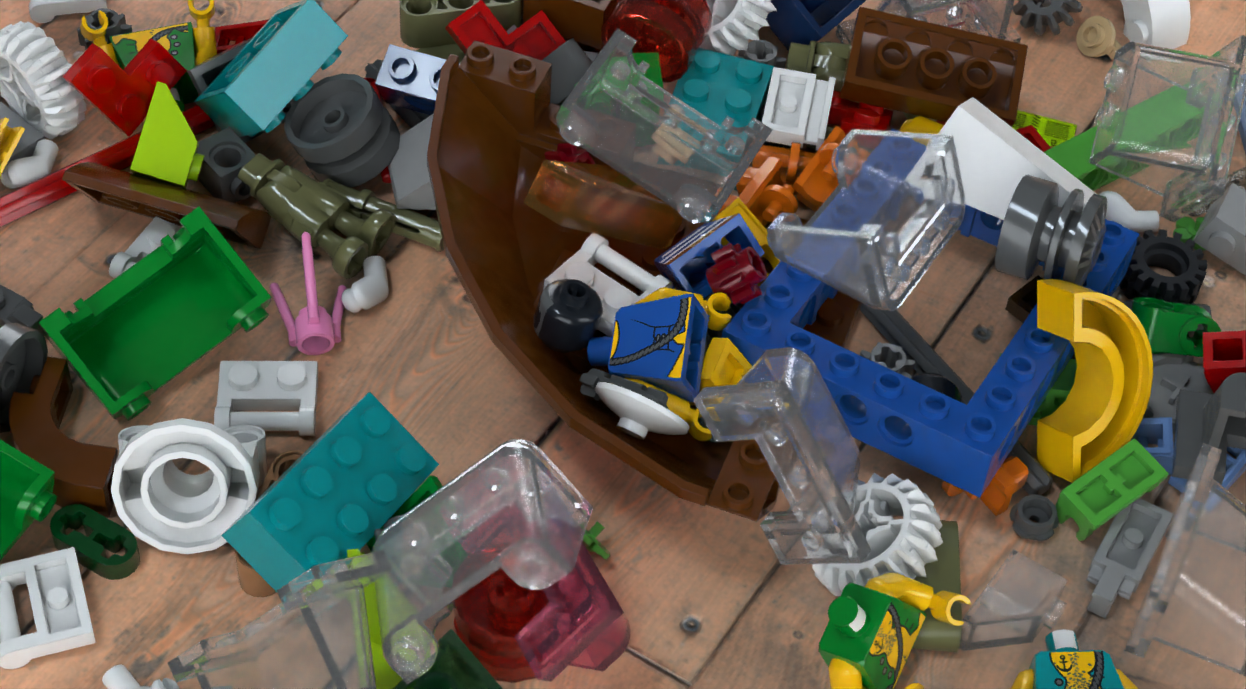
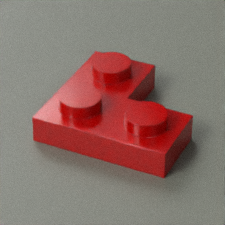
M483 0L477 2L445 27L465 55L468 47L475 40L543 60L566 42L543 10L508 34Z
M150 39L124 69L115 63L100 47L92 43L64 74L63 78L117 129L130 137L147 116L157 81L167 84L169 90H171L187 70L159 42Z
M834 90L828 124L840 126V129L853 142L877 147L887 135L894 111L866 103L851 102L840 98V92Z

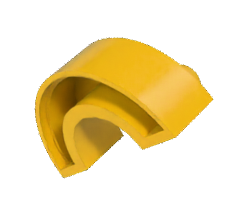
M1037 280V328L1069 340L1074 348L1077 364L1074 384L1066 400L1051 415L1037 421V461L1046 471L1073 483L1130 442L1136 433L1147 409L1153 381L1151 346L1138 317L1119 300L1064 280Z

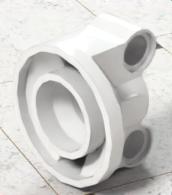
M185 418L158 422L152 425L127 427L118 434L119 455L114 466L111 494L119 518L135 537L162 551L186 555L215 550L227 543L221 535L255 502L258 487L263 484L267 475L265 430L254 425H236L222 430L208 422ZM178 458L197 460L209 467L210 470L198 475L186 474L179 470L172 460Z

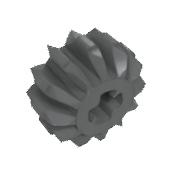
M1019 0L1012 7L1015 15L1022 16L1020 24L1025 29L1034 25V32L1040 36L1046 31L1048 25L1054 35L1060 33L1058 23L1062 21L1070 27L1073 26L1075 22L1069 12H1081L1083 8L1082 4L1077 0H1050L1051 5L1048 7L1042 5L1045 0Z

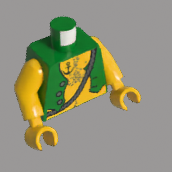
M188 0L190 15L196 20L197 28H193L191 22L110 36L109 44H107L105 38L109 23L106 14L101 10L98 11V20L102 27L96 30L88 27L85 16L83 15L80 30L83 37L93 41V44L100 47L122 69L130 63L150 39L159 42L187 71L217 55L215 27H210V19L215 14L214 0H209L208 8L202 11L194 8V0ZM187 71L170 90L181 112L185 111L184 104L193 103L199 97Z
M893 572L869 579L864 587L849 582L844 587L841 596L830 604L828 609L830 620L819 642L818 651L828 666L830 688L894 689L927 616L923 611L930 608L931 614L936 620L961 626L964 622L953 619L950 609L955 601L970 605L969 598L944 590L935 594L933 593V587Z

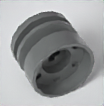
M1025 175L1015 189L1002 224L995 256L996 270L1028 280L1036 271L1039 263L1044 262V280H1059L1064 271V281L1083 286L1087 275L1093 270L1104 241L1107 198L1093 194L1083 210V190L1075 188L1069 194L1064 205L1059 207V187L1057 183Z

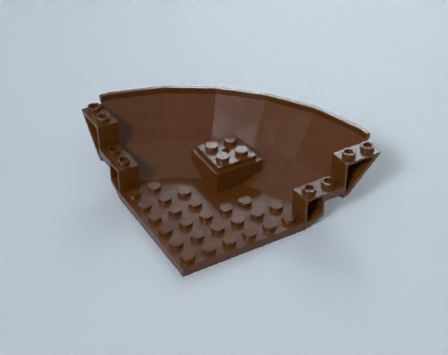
M475 40L468 47L467 53L460 64L459 56L450 54L441 68L427 151V168L445 254L490 339L570 428L681 499L702 506L708 505L755 522L759 521L773 509L784 478L790 477L801 456L815 421L814 418L809 417L810 408L764 393L761 394L744 385L735 407L714 406L720 416L717 422L703 417L698 418V422L702 427L711 429L715 433L710 440L699 441L692 437L689 430L685 435H665L648 431L645 439L640 440L622 432L616 427L620 417L611 411L605 403L585 397L580 392L582 383L579 380L583 373H588L592 368L609 373L608 366H591L588 360L587 347L580 351L568 353L556 352L547 347L534 331V314L540 295L543 292L544 280L579 251L585 240L592 233H597L607 239L610 248L656 277L661 273L656 267L654 260L694 230L713 220L717 216L716 203L723 194L631 166L634 128L550 103L552 63ZM560 143H575L577 150L588 149L590 151L589 156L595 162L596 178L591 185L592 190L591 192H579V200H561L560 194H548L547 187L541 180L540 167L545 159L544 153L557 151V145ZM793 216L788 221L774 220L773 222H767L765 228L788 253L813 222ZM877 242L873 248L868 247L859 258L857 269L853 273L848 272L838 285L837 294L833 299L829 297L818 309L814 323L812 325L806 324L803 328L804 330L844 348L862 304L861 300L866 294L880 259L883 243ZM761 256L766 271L770 274L774 269L770 262ZM597 262L594 265L595 268L636 295L640 296L644 293ZM597 329L595 337L607 336ZM690 405L695 410L699 407L697 405Z

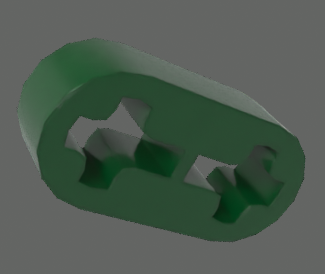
M71 504L62 507L51 518L50 530L56 549L62 550L74 547L77 561L82 566L109 580L126 578L137 569L140 562V554L136 538L129 530L81 504ZM83 525L85 535L75 530ZM67 528H71L74 531L70 532L69 535H66L65 530ZM105 549L112 553H117L124 549L125 555L114 554L107 559Z

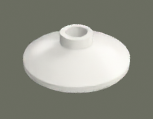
M598 382L595 387V391L611 411L620 417L616 427L634 438L644 440L648 431L665 435H685L690 428L688 423L681 417L638 393L606 382Z

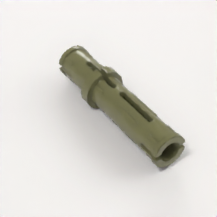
M329 178L323 181V183L331 186V188L349 199L348 212L352 215L366 220L373 212L386 209L397 218L393 233L435 248L437 251L441 252V250H444L438 220L410 209H397L395 204L377 198L374 191L368 189L358 191L334 182Z

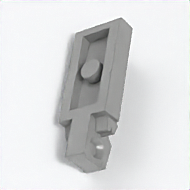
M1138 498L1115 516L1089 568L1086 581L1095 584L1096 587L1087 607L1088 611L1106 618L1117 595L1128 600L1130 599L1132 593L1136 592L1171 523L1174 513Z

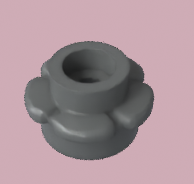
M1034 494L1023 497L1010 511V519L1014 522L1012 525L1013 530L1025 539L1045 541L1053 536V529L1057 528L1059 524L1055 505L1048 498Z

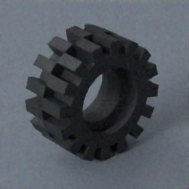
M1159 229L1157 236L1154 235L1152 230L1145 231L1143 237L1140 235L1138 237L1127 273L1119 284L1120 289L1126 288L1124 295L1129 300L1136 296L1156 298L1175 303H1194L1207 273L1206 269L1208 266L1207 260H1202L1204 253L1201 248L1193 251L1195 242L1190 238L1185 243L1180 241L1182 234L1177 232L1174 233L1172 238L1167 237V230ZM1149 267L1165 268L1171 271L1175 277L1160 275Z

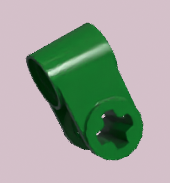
M1136 297L1133 299L1131 310L1143 325L1149 339L1151 352L1154 354L1171 353L1203 357V333L1222 332L1217 322L1211 318L1209 312L1201 306L1167 302L1150 297ZM1198 324H1202L1204 329L1197 330ZM1188 331H1195L1193 337L1188 335Z

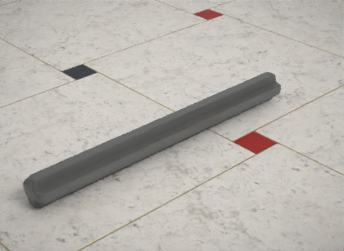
M874 291L870 295H866L861 300L860 311L891 344L903 347L902 350L906 355V360H915L914 370L919 375L937 373L956 384L962 395L961 402L967 405L975 393L881 292ZM1017 441L1006 459L1010 456H1017L1028 467L1029 473L1023 488L1029 495H1042L1051 488L1052 476Z

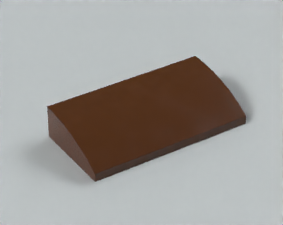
M859 7L839 97L944 122L948 121L960 104L974 97L1012 127L1017 116L1028 45Z
M94 162L74 165L65 171L62 178L63 181L94 202L153 219L159 217L181 227L183 226L180 224V220L200 206L226 240L257 249L262 247L271 220L268 212Z

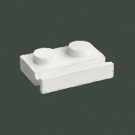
M773 67L759 140L791 146L792 142L801 143L800 148L803 147V143L815 145L818 151L825 139L836 78L829 77V81L816 79L817 74Z

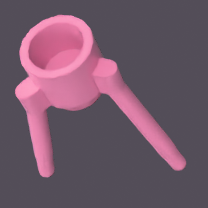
M303 232L301 239L307 307L299 311V316L294 321L279 285L271 283L270 290L288 331L289 345L292 347L297 346L300 352L307 355H320L329 352L335 343H339L342 340L340 326L344 305L341 298L342 293L347 288L344 285L338 287L332 317L325 308L318 306L311 235L308 232Z

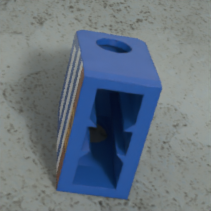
M740 213L705 223L658 256L654 263L661 275L673 282L672 289L701 294L704 299L713 292L706 277V270L716 264L711 257V253L724 247L721 244L722 237H725L733 246L737 243L740 244L742 250L748 246L752 247L760 257L765 252Z

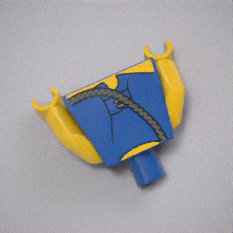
M667 287L659 288L636 302L635 305L621 307L616 312L612 336L593 337L589 340L587 347L589 363L593 367L608 366L610 375L613 374L645 385L647 388L651 387L665 392L668 396L666 404L668 409L688 423L690 427L689 433L692 437L699 441L710 440L715 433L711 429L702 427L698 422V418L703 417L717 422L720 417L718 410L714 406L707 404L701 405L695 410L690 407V402H698L707 329L722 331L728 325L732 316L727 313H718L715 310L727 311L731 300L727 294L722 292L711 295L708 301L703 300L701 294Z

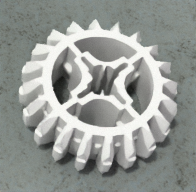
M676 0L671 4V7L677 13L672 21L679 28L678 34L683 40L693 47L734 56L736 49L747 51L749 39L760 40L759 29L763 26H770L766 20L768 13L777 10L773 3H771V0Z
M20 21L14 25L9 24L0 29L1 97L5 98L11 110L50 140L72 131L77 127V124L85 119V111L87 109L86 103L83 100L84 97L63 78L64 74L72 67V64L68 63L64 57V51L57 48L54 39L47 37L43 29L36 27L29 21L26 23Z
M874 473L868 483L856 478L853 488L849 491L838 488L839 498L833 503L824 502L826 513L813 518L817 530L807 535L811 546L807 551V555L810 558V563L813 565L812 569L815 571V576L834 596L838 597L841 596L844 587L849 582L864 587L869 579L886 573H899L911 579H914L916 576L927 578L924 565L938 561L936 551L933 548L943 543L941 533L939 532L943 525L940 521V516L933 507V501L926 493L920 490L917 484L909 479L902 480L893 473L885 479ZM893 516H903V519L894 520ZM850 558L856 559L854 564L846 563V560Z

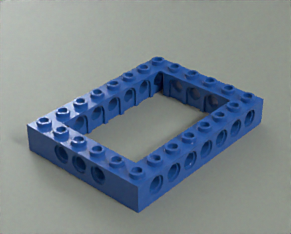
M892 128L759 286L762 295L743 305L723 329L721 338H729L752 365L745 386L761 394L764 393L810 408L809 417L980 498L1075 353L1069 340L1037 328V304L967 405L803 329L806 324L812 325L814 323L817 311L828 297L834 298L837 294L838 285L848 272L853 273L857 269L859 258L868 247L873 248L877 244L879 233L888 222L893 223L896 220L898 209L907 198L911 199L910 208L918 216L927 220L932 218L960 230L961 235L966 237L971 235L997 247L1004 220L911 181L907 177L930 144L908 133ZM1105 219L1106 231L1102 248L1093 270L1087 275L1083 287L1112 296L1127 273L1139 233L1125 228L1117 222ZM1040 262L1039 265L1043 267L1042 270L1044 271L1045 263ZM1064 271L1059 280H1063Z

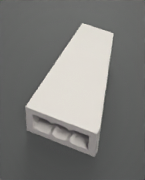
M974 97L956 108L907 176L916 184L1002 220L1005 218L1016 187L1025 175L1057 183L1059 187V207L1064 205L1069 194L1075 188L1083 190V210L1089 198L1096 194Z

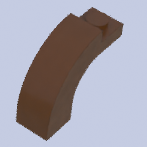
M47 356L41 375H35L32 379L29 394L13 392L9 408V424L15 448L55 472L52 493L57 496L56 505L65 507L71 504H81L109 518L114 505L111 485L114 466L118 458V450L114 447L75 441L59 430L73 392V385L67 359Z

